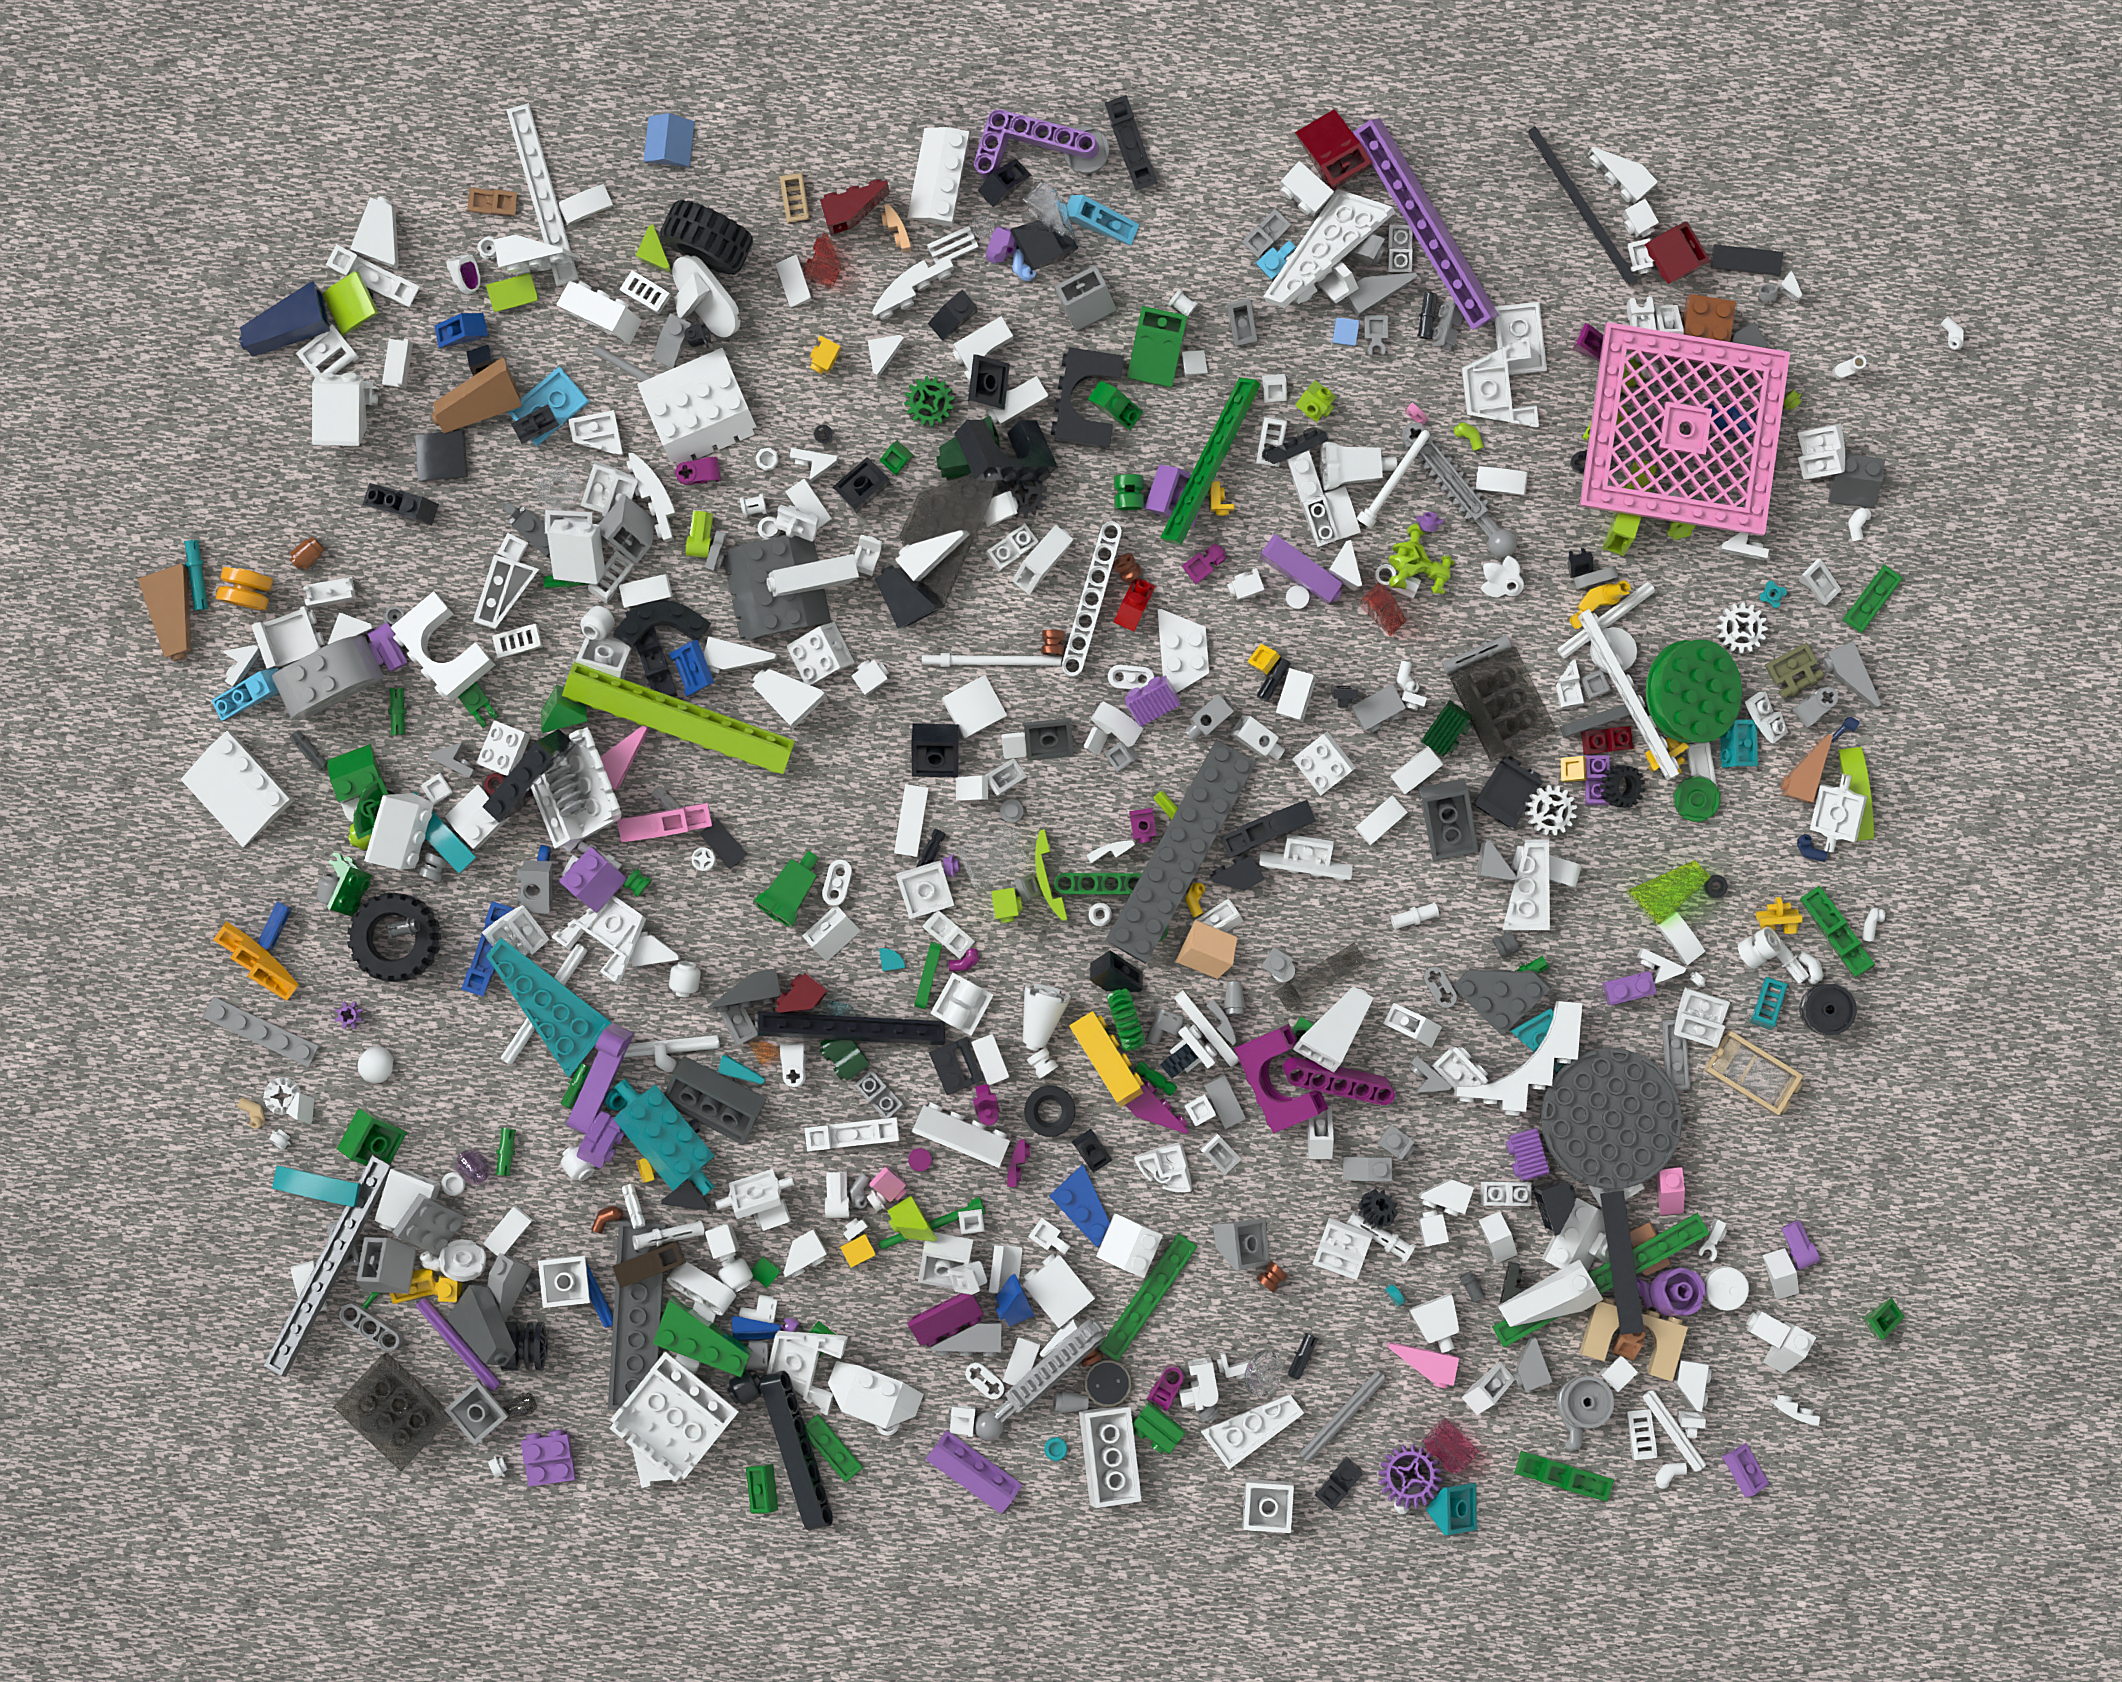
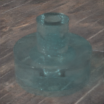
M829 999L827 1009L834 1010L832 1015L842 1016V1013L850 1014L852 1005Z

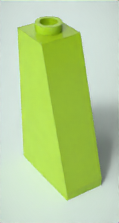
M1641 460L1645 466L1650 463L1649 461ZM1635 461L1629 469L1632 475L1641 470ZM1654 465L1648 468L1653 477L1657 466ZM1643 472L1635 478L1642 489L1651 483ZM1630 482L1623 486L1626 489L1636 490ZM1614 512L1602 549L1624 556L1635 539L1642 516Z

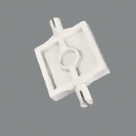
M1842 774L1839 787L1821 784L1819 787L1810 830L1820 832L1827 837L1824 850L1828 852H1834L1836 840L1838 839L1855 842L1858 838L1867 796L1854 793L1849 789L1852 776L1848 774Z
M774 1169L767 1170L729 1183V1196L716 1200L715 1203L718 1210L732 1206L736 1218L740 1219L782 1205L780 1198L781 1189L794 1186L792 1176L778 1180Z

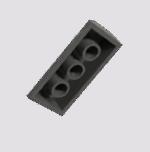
M683 1056L673 1072L664 1093L678 1112L696 1119L701 1124L742 1145L746 1142L767 1100L761 1095L686 1056Z

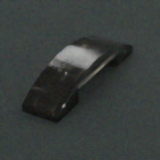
M1355 942L1280 987L1275 992L1288 1011L1367 961Z

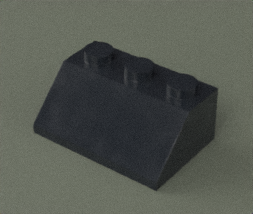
M1557 1179L1532 1187L1545 1230L1554 1236L1560 1235L1575 1206L1573 1199L1577 1198L1573 1185L1568 1184L1564 1180Z

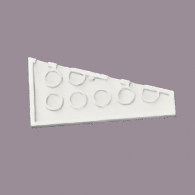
M1337 189L1264 294L1265 301L1282 308L1288 306L1395 213L1393 207Z

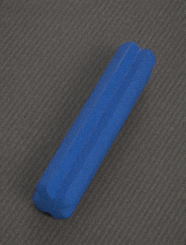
M586 1262L590 1300L603 1326L608 1328L613 1325V1314Z

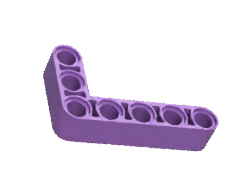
M997 109L988 116L974 166L979 175L987 179L992 172L1000 168L1009 139L1085 159L1094 158L1099 152V145L1091 133ZM999 119H1005V123L1002 126H995ZM1020 125H1027L1024 132H1017V128ZM1041 131H1049L1045 138L1038 137ZM1064 136H1070L1068 143H1060ZM992 141H998V145L995 148H988ZM1085 142H1092V146L1089 149H1082ZM990 162L991 167L986 171H982V166Z
M611 1023L602 1031L595 1046L599 1050L566 1126L587 1134L602 1108L605 1096L610 1090L634 1032L614 1023Z

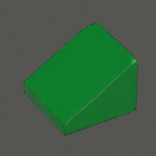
M897 440L889 446L879 461L897 475L913 458L914 454Z
M762 1256L751 1272L753 1273V1278L768 1288L781 1272V1269L768 1258Z

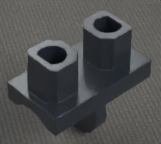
M548 404L511 423L522 445L560 426Z

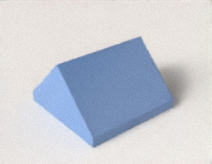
M670 113L649 116L644 162L690 167L695 121Z

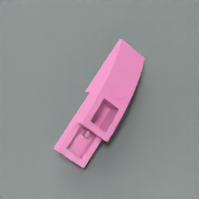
M707 802L619 819L617 824L621 842L710 827L712 826V820Z

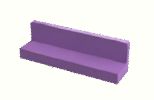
M947 1430L926 1458L928 1462L999 1513L1004 1512L1022 1487L1021 1483Z

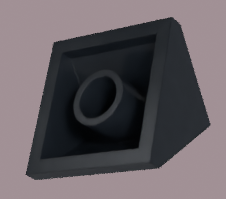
M973 354L968 405L1005 410L1010 364Z
M866 457L836 483L833 489L857 514L887 488L891 482Z

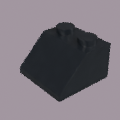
M912 724V777L958 778L959 724Z

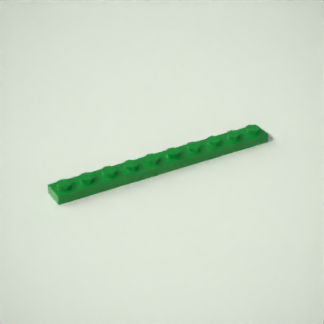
M1698 1212L1632 1248L1636 1274L1710 1234ZM1610 1261L1588 1273L1600 1294L1614 1287ZM1558 1317L1512 1327L1504 1319L1493 1325L1492 1328L1502 1346L1506 1347Z

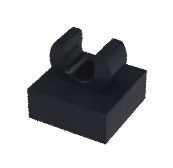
M1581 548V554L1573 555V552L1569 551L1568 570L1571 578L1593 572V556L1591 552H1586L1584 548Z

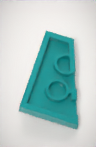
M1549 1008L1512 1029L1510 1032L1535 1053L1546 1037L1554 1012ZM1554 1058L1553 1070L1557 1073L1567 1063H1558L1557 1058Z

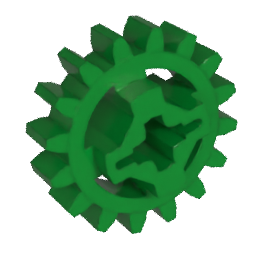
M925 376V382L916 379L917 386L910 384L909 388L912 392L905 393V397L909 401L904 402L905 407H910L907 414H914L913 422H917L920 419L921 426L923 427L926 422H929L931 427H934V421H938L940 425L943 424L942 417L944 416L949 419L950 415L947 411L954 410V406L949 404L955 401L954 397L948 396L952 389H945L946 382L942 381L939 384L937 377H934L933 381H929L928 376ZM927 387H934L938 390L935 392L930 391L927 389ZM919 391L920 399L914 404L915 395ZM924 393H926L927 397L929 396L930 399L935 398L933 400V406L935 410H933L932 407L929 406V404L924 405V403L926 402ZM945 399L944 407L940 412L938 409L939 402ZM926 411L931 413L932 416H924L920 413Z

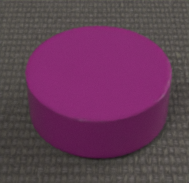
M924 1148L914 1149L908 1157L910 1167L919 1172L928 1169L932 1162L931 1154Z

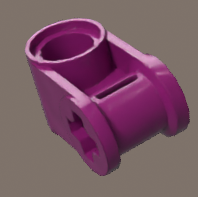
M706 457L682 462L675 469L677 480L683 485L707 484V481L711 480L721 481L718 457ZM688 468L689 472H693L689 474L688 479L680 475L684 472L683 469Z
M1174 1364L1166 1366L1150 1390L1146 1400H1152L1162 1406L1163 1410L1167 1412L1183 1382L1182 1369ZM1176 1371L1180 1377L1177 1381L1171 1382L1166 1378L1167 1373Z

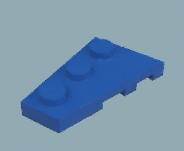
M1082 1164L1049 1197L1086 1237L1098 1247L1104 1239L1110 1222Z

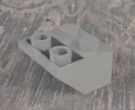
M1096 265L1054 286L1055 293L1075 332L1117 311L1107 285Z
M623 494L598 525L601 536L637 564L652 545L655 520L628 496Z
M364 1237L356 1282L364 1292L409 1294L417 1249L388 1238Z

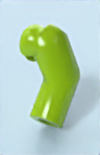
M1461 422L1454 427L1455 436L1468 438L1473 451L1484 448L1477 428L1466 422Z

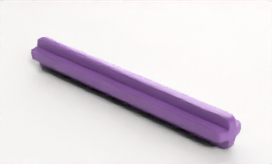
M427 1298L419 1301L416 1305L417 1309L490 1391H494L500 1386L501 1383L430 1301Z

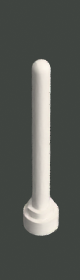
M1423 430L1369 509L1366 508L1357 516L1360 522L1372 529L1377 522L1375 520L1377 518L1376 513L1430 437L1429 431Z

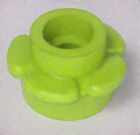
M1794 389L1786 395L1787 397H1784L1783 409L1789 408L1791 411L1801 403V393H1797Z

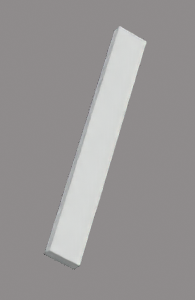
M527 103L506 109L544 243L571 252L530 105ZM574 260L571 265L559 266V264L551 266L557 287L568 284L569 280L572 282L579 281Z

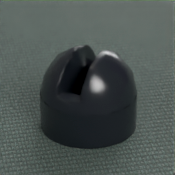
M821 424L814 429L813 434L816 441L827 443L832 439L833 433L829 426ZM820 428H823L826 439L822 440L819 432Z

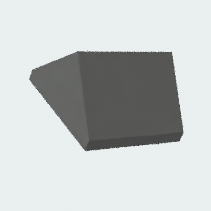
M1070 718L1024 722L1028 761L1074 756Z

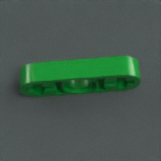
M932 941L930 943L914 1007L926 1010L934 973L936 972L942 944Z

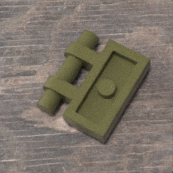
M1807 642L1765 664L1774 684L1777 685L1784 681L1786 688L1779 691L1782 699L1789 696L1794 697L1799 694L1800 690L1808 686L1812 687L1818 684L1817 681L1824 678L1821 669L1813 673L1810 668L1818 662ZM1802 671L1805 678L1794 682L1792 676Z

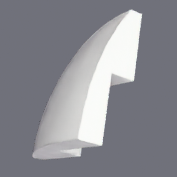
M1182 1142L1156 1148L1134 1157L1138 1168L1148 1180L1152 1181L1153 1178L1144 1167L1154 1174V1178L1158 1182L1167 1184L1162 1186L1163 1189L1173 1192L1192 1191L1189 1168Z

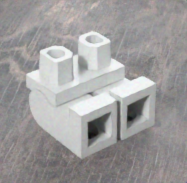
M1211 1357L1188 1361L1190 1375H1197L1198 1381L1191 1382V1387L1179 1389L1182 1408L1195 1406L1196 1411L1203 1410V1406L1211 1407L1215 1405L1218 1401V1390Z

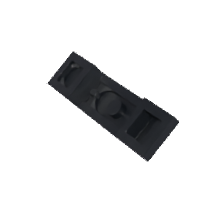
M1127 95L1105 102L1115 138L1135 191L1157 184V179L1151 162L1148 160Z

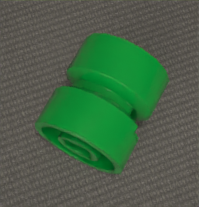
M1123 474L1114 476V490L1118 493L1114 496L1115 510H1141L1145 508L1144 495L1141 494V490L1144 489L1143 475ZM1133 488V492H1125V489Z

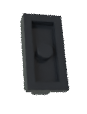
M1331 685V695L1334 699H1338L1339 708H1348V703H1352V699H1357V688L1354 685Z

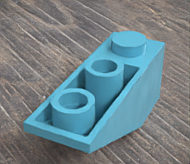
M278 668L259 671L211 700L220 720L223 721L279 694L272 679V675L279 671Z

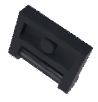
M967 1036L929 1052L946 1095L985 1080L984 1074L980 1073L968 1045L970 1041ZM958 1047L972 1076L965 1080L953 1051Z

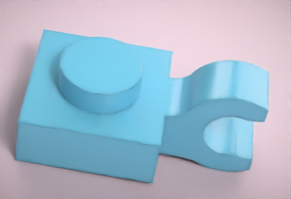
M1289 240L1278 252L1272 247L1256 262V265L1270 280H1273L1286 264L1284 259L1295 250L1296 246Z

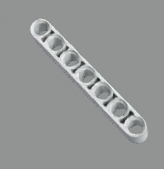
M1113 521L1106 522L1101 528L1062 662L1063 673L1071 678L1079 676L1083 670L1120 542L1122 530L1119 524ZM1107 528H1115L1118 533L1117 536L1113 539L1107 538L1104 534ZM1101 550H1108L1111 553V558L1107 561H1102L1099 559L1098 553ZM1101 572L1104 574L1105 579L1102 583H1095L1091 578L1092 574ZM1094 594L1098 597L1099 601L1096 605H1088L1085 602L1086 596ZM1081 617H1090L1092 620L1091 626L1088 628L1081 627L1079 625ZM1075 639H1083L1086 646L1082 650L1074 649L1072 643ZM1069 661H1076L1079 664V669L1076 672L1072 673L1066 669V664Z

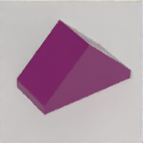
M1585 323L1578 334L1572 350L1600 362L1604 335L1590 324Z

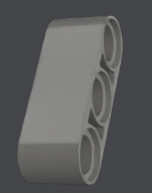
M353 1302L341 1308L339 1312L341 1321L381 1349L392 1351L401 1346L403 1342L402 1333L362 1305ZM349 1308H354L357 1311L355 1320L347 1316ZM368 1321L376 1323L377 1329L374 1333L367 1330L366 1324ZM387 1334L395 1336L396 1343L394 1346L386 1342Z

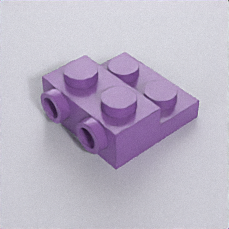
M563 1429L549 1431L548 1436L541 1437L540 1432L526 1434V1439L521 1440L528 1486L576 1479L570 1432L564 1433Z

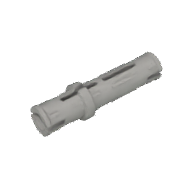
M1504 635L1488 643L1486 641L1482 642V645L1442 661V665L1446 674L1449 675L1486 658L1488 660L1492 659L1493 655L1511 649L1512 646L1507 635Z

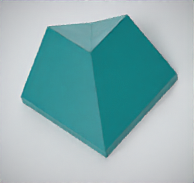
M1476 1483L1443 1487L1425 1509L1444 1535L1477 1530Z

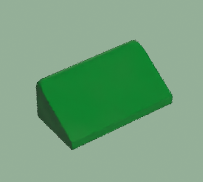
M773 1464L746 1467L751 1514L778 1511Z

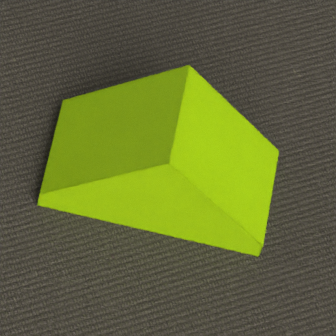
M653 224L649 225L635 256L639 261L667 273L671 272V267Z

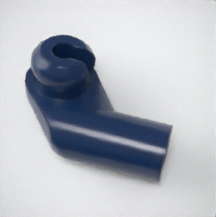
M1803 834L1797 839V847L1804 858L1820 862L1826 861L1827 851L1815 849L1810 835Z

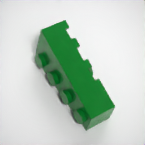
M672 1296L667 1303L653 1344L742 1377L753 1350L730 1334H726L716 1327L717 1325L706 1320L691 1307H687L678 1298Z

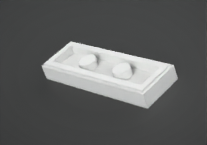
M905 784L894 850L895 854L918 856L929 788Z

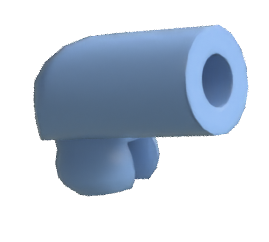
M1015 249L1013 254V272L1022 280L1030 281L1035 277L1036 271H1031L1030 267L1024 263V256L1021 250Z

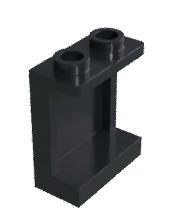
M1509 756L1508 758L1503 757L1472 805L1512 830L1516 827L1519 818L1526 809V803L1531 801L1530 794H1535L1536 789L1544 781L1539 779L1541 777L1539 773L1530 768L1528 771L1520 767V761Z

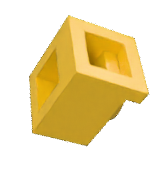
M820 335L818 337L820 345H816L810 355L812 359L810 369L819 374H822L823 371L829 374L842 349L840 345Z
M439 1276V1282L435 1283V1296H438V1301L458 1302L462 1296L463 1282L454 1281L446 1276Z

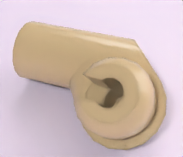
M242 1097L237 1108L248 1112L251 1121L249 1125L253 1129H259L265 1123V1116L261 1105Z

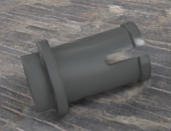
M408 917L405 921L388 924V929H393L388 931L391 938L407 934L413 936L416 935V932L420 931V924L416 918Z
M1469 1271L1459 1277L1461 1280L1460 1285H1464L1471 1301L1474 1303L1486 1295L1476 1280L1477 1275Z

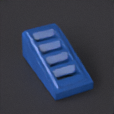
M732 1316V1336L738 1341L775 1339V1335L780 1331V1325Z

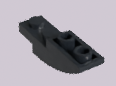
M1305 800L1240 826L1239 829L1220 838L1228 857L1232 859L1271 840L1279 839L1310 825L1317 820L1308 800Z

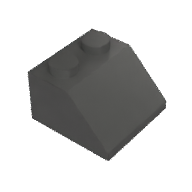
M1845 453V471L1831 475L1828 502L1874 508L1883 481L1885 459Z

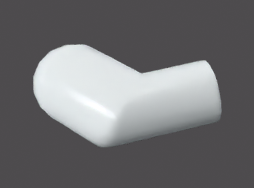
M1867 508L1857 509L1848 521L1852 542L1864 539L1861 527L1866 520L1871 518V512Z
M1401 661L1397 683L1403 692L1416 694L1419 690V685L1410 677L1412 663Z
M1802 951L1797 960L1808 967L1810 973L1807 978L1808 982L1812 985H1817L1824 976L1821 963L1813 956Z

